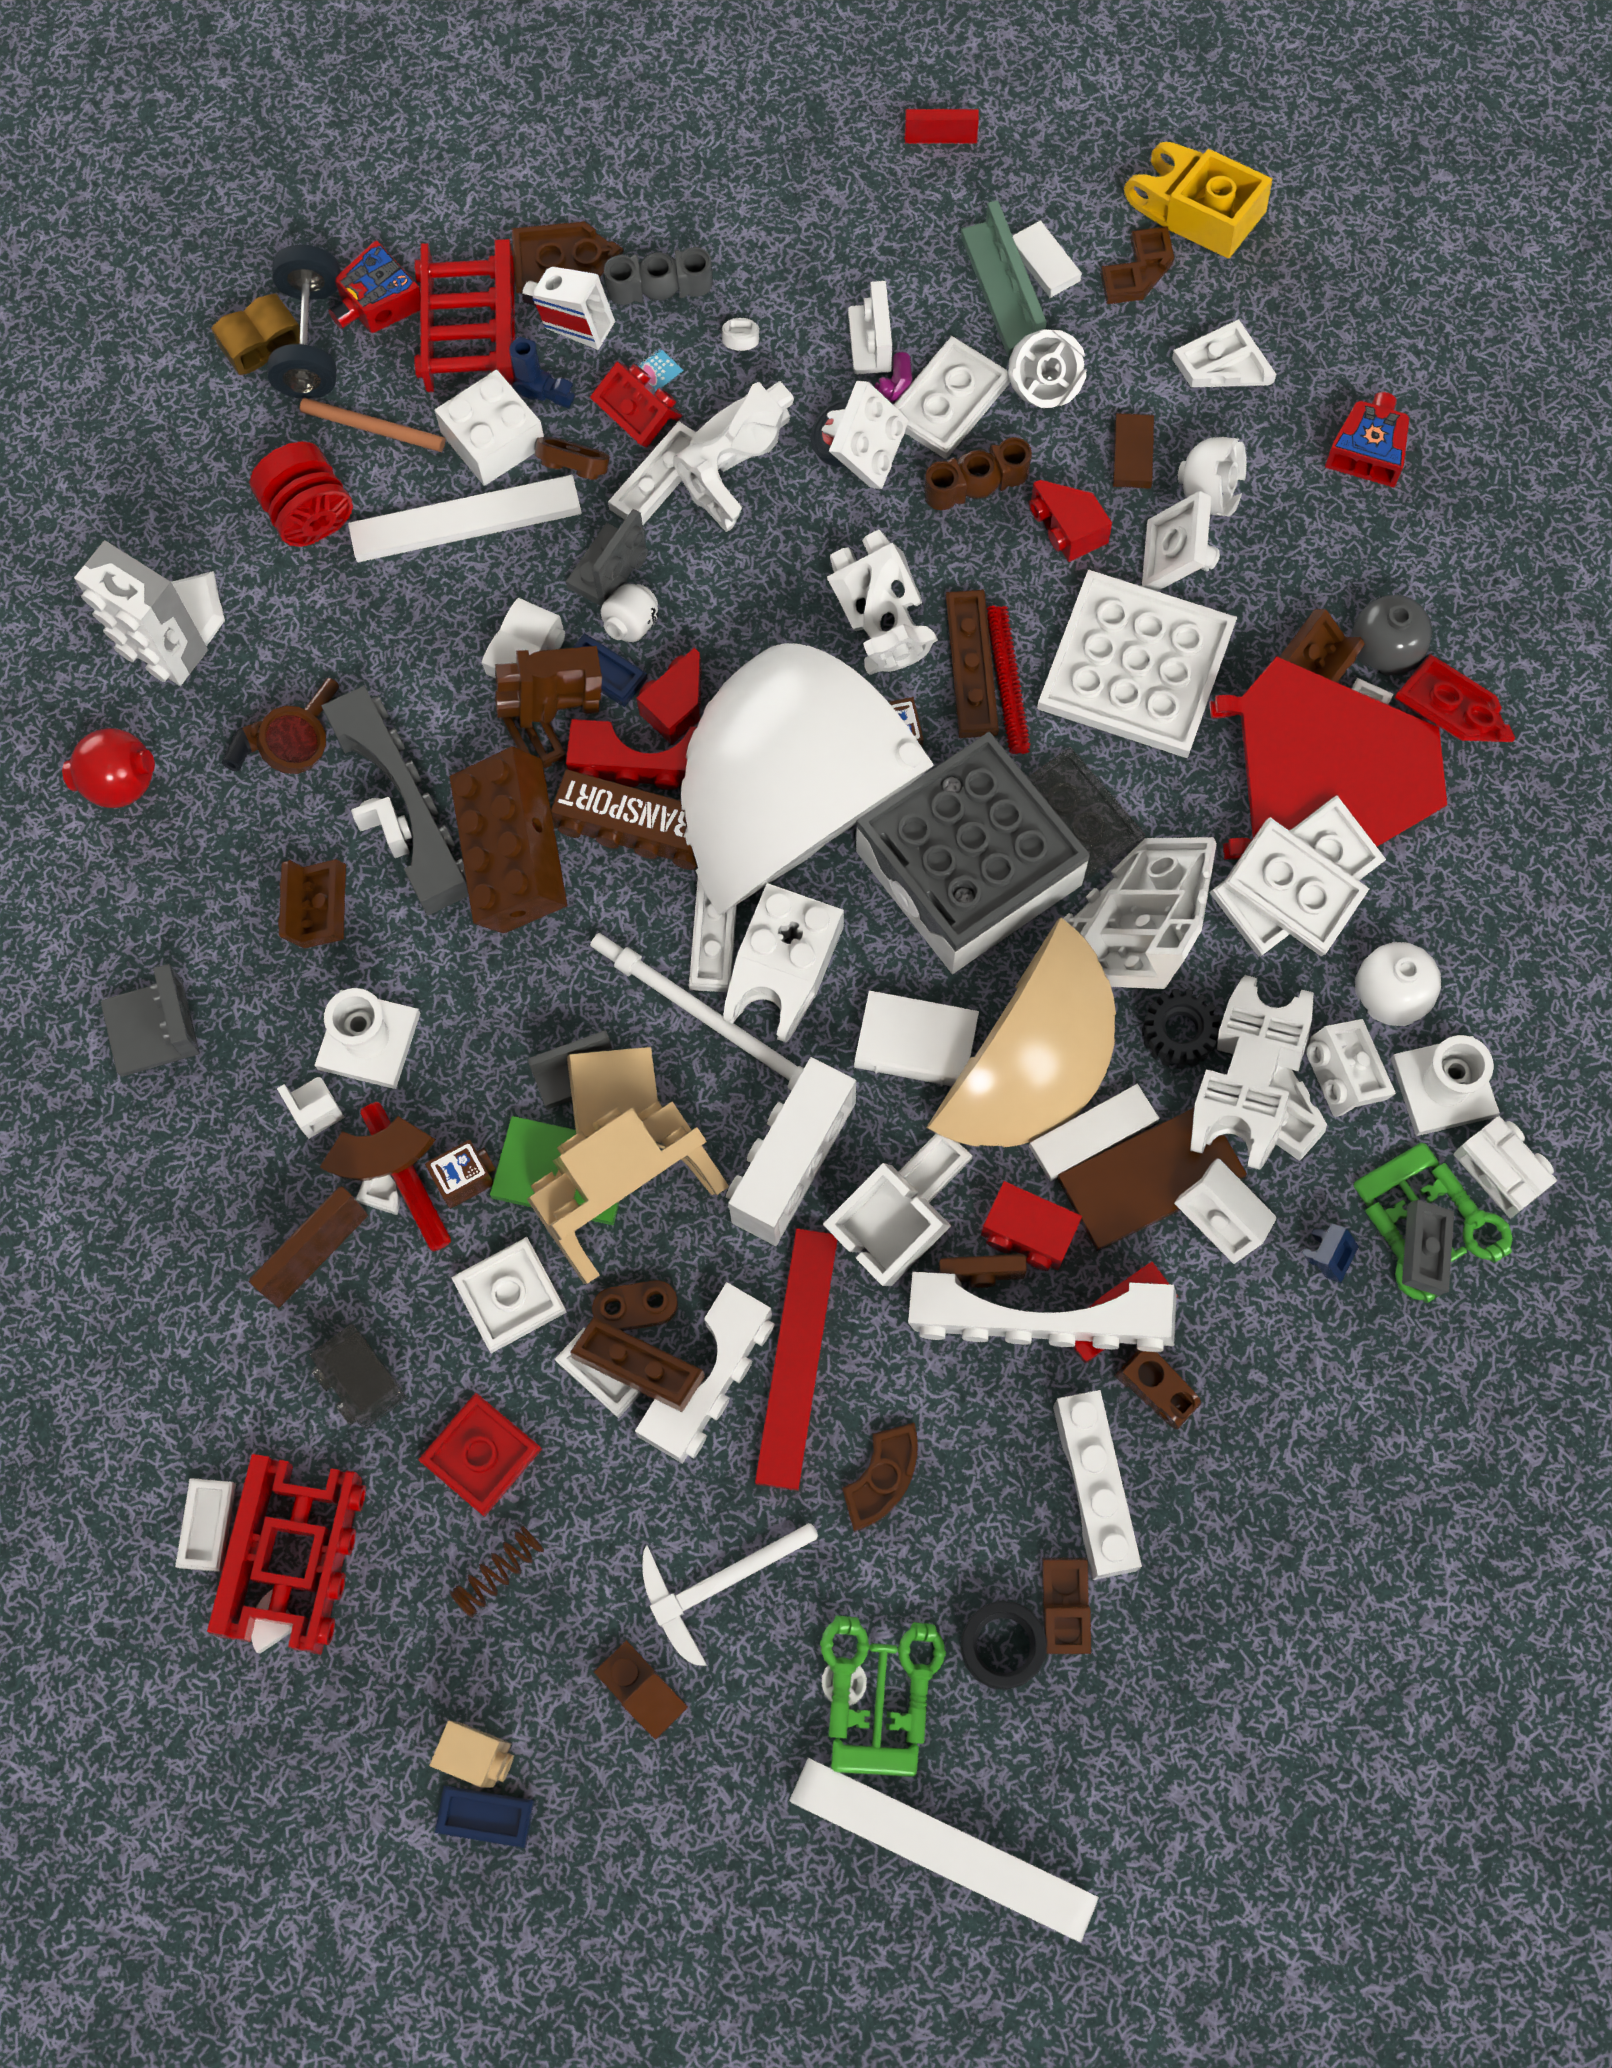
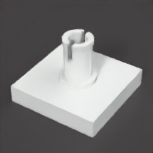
M1198 491L1147 520L1142 587L1159 591L1199 569L1209 571V569L1212 570L1216 566L1220 552L1218 548L1208 545L1211 496Z

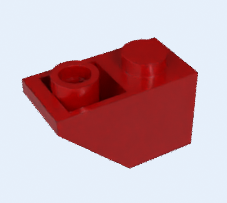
M1043 480L1033 483L1032 497L1029 501L1031 513L1036 521H1043L1048 529L1051 545L1057 552L1062 551L1068 562L1109 543L1112 522L1093 493Z
M695 648L685 656L680 655L676 657L669 665L667 672L656 681L651 680L646 683L637 697L639 714L671 745L683 736L690 727H693L700 721L702 667L700 652Z

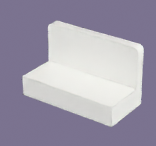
M1220 1159L1213 1161L1204 1176L1180 1194L1174 1203L1233 1264L1263 1244L1276 1221V1216Z

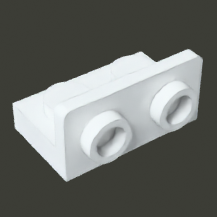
M886 281L871 282L870 298H864V305L850 306L848 308L855 374L891 372L892 339Z
M1363 1019L1325 1026L1308 1039L1305 1052L1334 1117L1342 1116L1358 1106L1385 1101L1396 1094Z

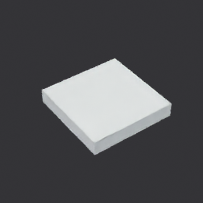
M527 1237L451 1277L490 1353L567 1313Z

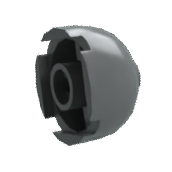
M1386 595L1369 602L1356 617L1350 637H1361L1365 643L1356 656L1364 666L1367 667L1369 665L1374 669L1380 670V674L1387 676L1402 675L1415 669L1426 656L1433 631L1431 619L1419 603L1412 598L1402 595Z

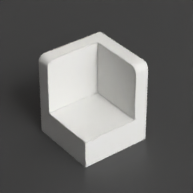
M320 1077L313 1079L293 1092H290L285 1084L277 1088L298 1126L308 1139L345 1118Z

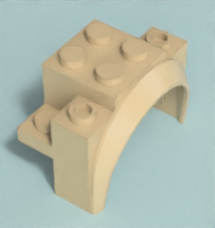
M656 1101L639 1114H636L633 1108L623 1114L618 1107L592 1124L596 1129L595 1133L586 1138L581 1131L558 1146L557 1149L561 1155L553 1160L558 1168L556 1176L550 1172L531 1185L535 1193L527 1198L528 1202L583 1284H588L600 1274L580 1246L575 1231L680 1159L690 1168L711 1195H718L729 1187L702 1146V1144L707 1142L698 1127L691 1130L673 1102L662 1107L659 1101ZM576 1189L585 1201L581 1205L574 1199Z

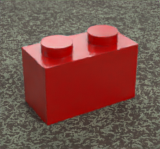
M1004 1181L983 1225L981 1236L987 1238L986 1243L995 1250L1010 1253L1012 1249L1027 1256L1026 1262L1037 1269L1049 1271L1051 1267L1059 1270L1082 1216Z

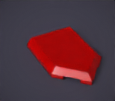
M1429 654L1395 696L1396 700L1458 740L1513 742L1515 740L1510 725L1504 724L1500 715L1502 707L1497 696Z

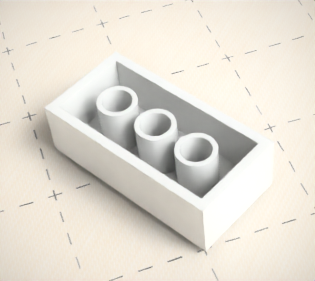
M810 1057L805 1068L801 1066L796 1068L788 1084V1089L792 1090L785 1104L778 1102L775 1105L767 1122V1125L771 1126L764 1141L758 1138L754 1142L747 1156V1161L751 1163L743 1177L737 1175L734 1178L726 1194V1198L730 1199L728 1208L732 1224L774 1246L778 1245L856 1104V1080Z

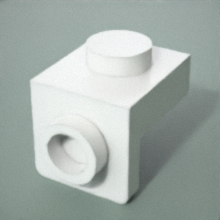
M389 797L366 800L359 807L351 810L360 831L382 825L394 858L410 853L406 840L413 837L405 815L397 816Z

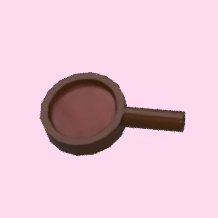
M326 678L304 709L296 706H283L273 709L264 717L256 734L257 748L262 759L271 768L282 773L299 774L309 771L319 762L326 747V733L317 718L323 711L321 705L328 703L339 689V684L335 680Z

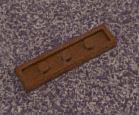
M985 590L946 592L945 600L959 738L982 737L989 731L993 736H998L999 727Z

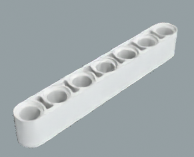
M810 1758L807 1759L789 1802L1076 1941L1082 1942L1099 1897L852 1778L839 1772H834L831 1768Z

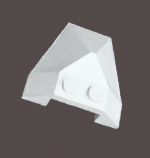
M1214 837L1145 838L1111 871L1114 878L1100 892L1094 888L1086 896L1089 903L1073 917L1072 914L1068 913L1063 918L1086 939L1095 951L1111 987L1165 989L1184 962L1202 931L1217 844Z

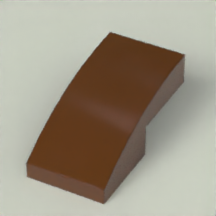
M1042 1558L1044 1632L1047 1638L1046 1654H1091V1611L1088 1602L1087 1558Z

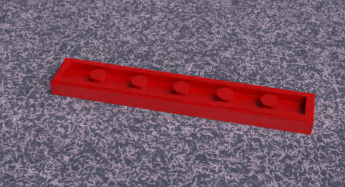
M796 1228L757 1467L756 1485L799 1491L838 1243L837 1238L830 1233Z

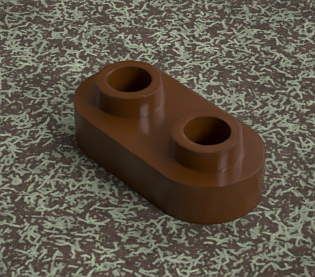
M538 437L536 441L534 455L541 459L543 466L553 469H562L563 466L576 470V475L586 479H598L599 475L606 474L608 471L610 456L602 451L554 437Z
M659 1280L606 1288L595 1297L592 1304L594 1318L621 1331L663 1325L675 1316L678 1309V1299L674 1289L666 1282ZM653 1295H660L664 1298L663 1304L658 1308H652L648 1305V1300ZM610 1302L620 1303L621 1310L617 1314L610 1315L606 1313V1307Z

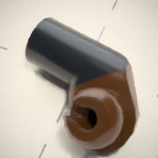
M256 721L237 730L222 759V764L232 771H239L247 755L258 750L256 734L262 721ZM271 725L268 727L266 732L267 744H269L273 738V730Z

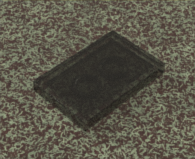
M1071 747L1027 777L1089 852L1090 857L1083 883L1145 839L1146 834Z

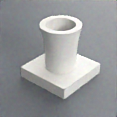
M360 988L340 990L329 1001L324 1012L326 1033L315 1067L320 1071L396 1089L421 1014L419 1009L377 999L371 992Z
M1452 1036L1440 1044L1397 1053L1391 1057V1062L1416 1136L1496 1118L1500 1114L1489 1083L1494 1068L1491 1053L1483 1043L1473 1036Z

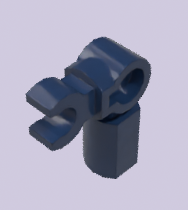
M521 336L511 343L509 351L515 374L512 387L516 393L531 400L538 399L544 401L549 399L555 404L569 409L575 398V394L570 392L573 383L563 378L554 379L551 377V373L545 372L540 368L535 341Z

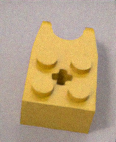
M1161 142L1153 149L1151 158L1154 169L1161 176L1133 175L1124 186L1125 196L1136 210L1161 226H1168L1170 231L1229 259L1266 213L1273 178L1210 149L1202 153L1172 142ZM1161 154L1171 157L1175 166L1166 163L1162 159ZM1134 187H1138L1146 192L1148 199L1140 197Z

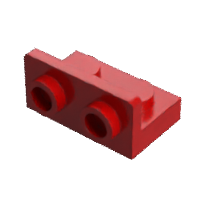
M617 361L590 398L637 443L647 448L669 418L679 421L682 414L673 407L677 401L668 392L660 387L655 390L648 383L651 377L641 367L634 363L631 367H628Z

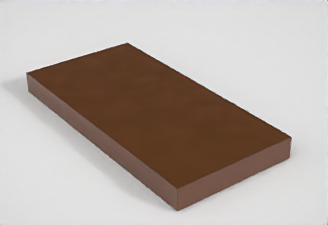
M1195 1107L1058 1174L1057 1180L1075 1213L1082 1216L1080 1222L1097 1252L1180 1211L1174 1204L1179 1195L1199 1181L1210 1164L1216 1159H1220L1240 1180L1246 1177V1171L1224 1134L1216 1137L1211 1145L1206 1144L1203 1153L1190 1150Z

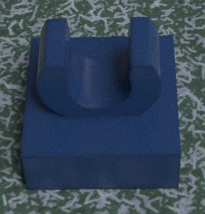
M1331 1223L1327 1232L1322 1229L1312 1230V1236L1321 1245L1317 1251L1303 1248L1302 1254L1310 1264L1317 1265L1326 1278L1341 1283L1359 1246L1347 1228Z

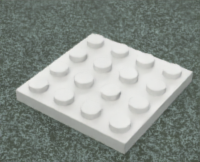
M1088 570L1038 701L1037 709L1188 758L1237 617Z

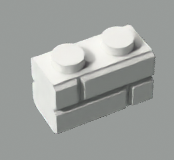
M1498 1116L1461 1145L1453 1155L1511 1219L1558 1180L1552 1175L1554 1169L1551 1163L1539 1153L1534 1155L1523 1143L1525 1137L1519 1127L1511 1121L1505 1122Z

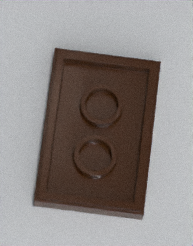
M338 1187L249 1278L248 1282L277 1308H280L368 1217V1214L344 1187Z

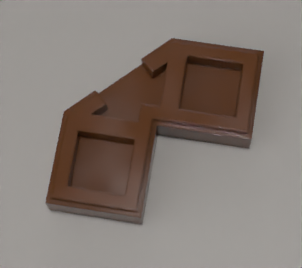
M1168 226L1131 231L1130 239L1135 262L1101 266L1100 274L1107 304L1143 300L1173 265L1174 253Z

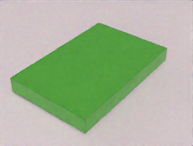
M512 1116L490 1192L491 1198L532 1207L527 1200L528 1197L535 1193L531 1185L550 1172L556 1176L558 1168L553 1160L561 1155L557 1147L575 1136L576 1130ZM576 1189L574 1199L581 1205L585 1201ZM620 1201L591 1221L614 1226Z

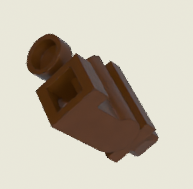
M597 646L542 650L529 655L528 650L516 651V663L495 664L497 690H495V703L498 718L519 716L520 728L532 727V721L550 723L555 718L557 711L562 709L581 707L584 714L599 713L602 673Z

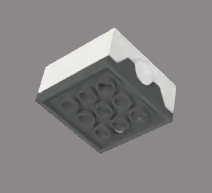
M990 731L857 820L856 852L952 974L1082 886L1090 857L1089 852Z

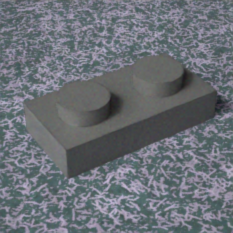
M1418 1199L1408 1204L1402 1275L1403 1285L1438 1296L1449 1292L1454 1211Z

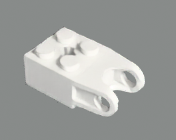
M767 883L736 957L725 1001L723 1020L733 1024L748 1004L761 999L769 1000L775 1003L781 1010L780 1023L776 1035L778 1036L777 1040L786 1043L795 1032L812 1000L817 995L844 927V910ZM787 938H796L790 944L784 943V940Z

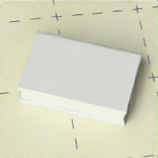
M869 991L854 1068L874 1071L875 1074L880 1072L937 1083L940 1086H953L970 1059L979 1011Z

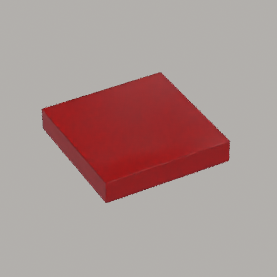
M475 1392L421 1455L418 1461L485 1517L542 1448Z

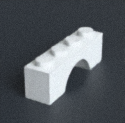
M726 1282L704 1318L706 1327L717 1343V1359L713 1371L706 1381L697 1388L683 1412L654 1399L635 1430L637 1436L682 1464L688 1455L695 1458L707 1438V1435L702 1433L709 1419L713 1418L717 1421L730 1400L725 1395L733 1380L740 1383L748 1372L752 1360L747 1357L754 1345L757 1343L763 1346L775 1325L770 1321L772 1317L771 1308Z
M1101 1391L1057 1398L1053 1409L1062 1448L1068 1459L1075 1483L1082 1521V1536L1092 1580L1136 1572L1142 1565Z

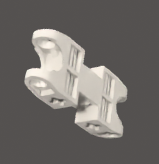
M1245 975L1229 999L1218 1034L1217 1050L1234 1055L1227 1075L1206 1069L1195 1102L1190 1150L1203 1153L1206 1144L1211 1145L1212 1141L1219 1135L1234 1134L1246 1142L1249 1156L1248 1167L1261 1169L1276 1145L1289 1098V1091L1271 1086L1278 1066L1299 1071L1309 1039L1314 993L1301 990L1299 998L1294 997L1287 1006L1280 1008L1269 1007L1258 997L1257 978Z

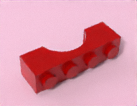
M571 719L566 765L570 771L606 781H615L617 784L628 787H635L639 783L655 784L656 787L661 789L673 790L678 788V786H682L688 760L685 758L693 731L697 727H690L684 738L677 745L666 751L642 753L624 745L615 734L612 723L609 721Z

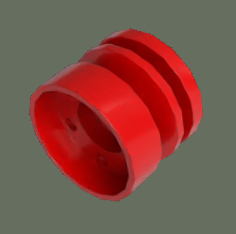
M300 441L289 443L273 450L261 459L252 471L249 480L252 493L262 509L268 513L270 522L276 528L281 540L289 546L303 547L312 545L338 531L349 519L353 509L352 498L343 488L340 479L334 475L333 468L321 449L314 443Z

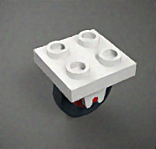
M856 381L850 398L835 401L819 414L812 427L810 436L811 447L824 463L836 468L847 467L869 487L882 489L909 419L869 382Z

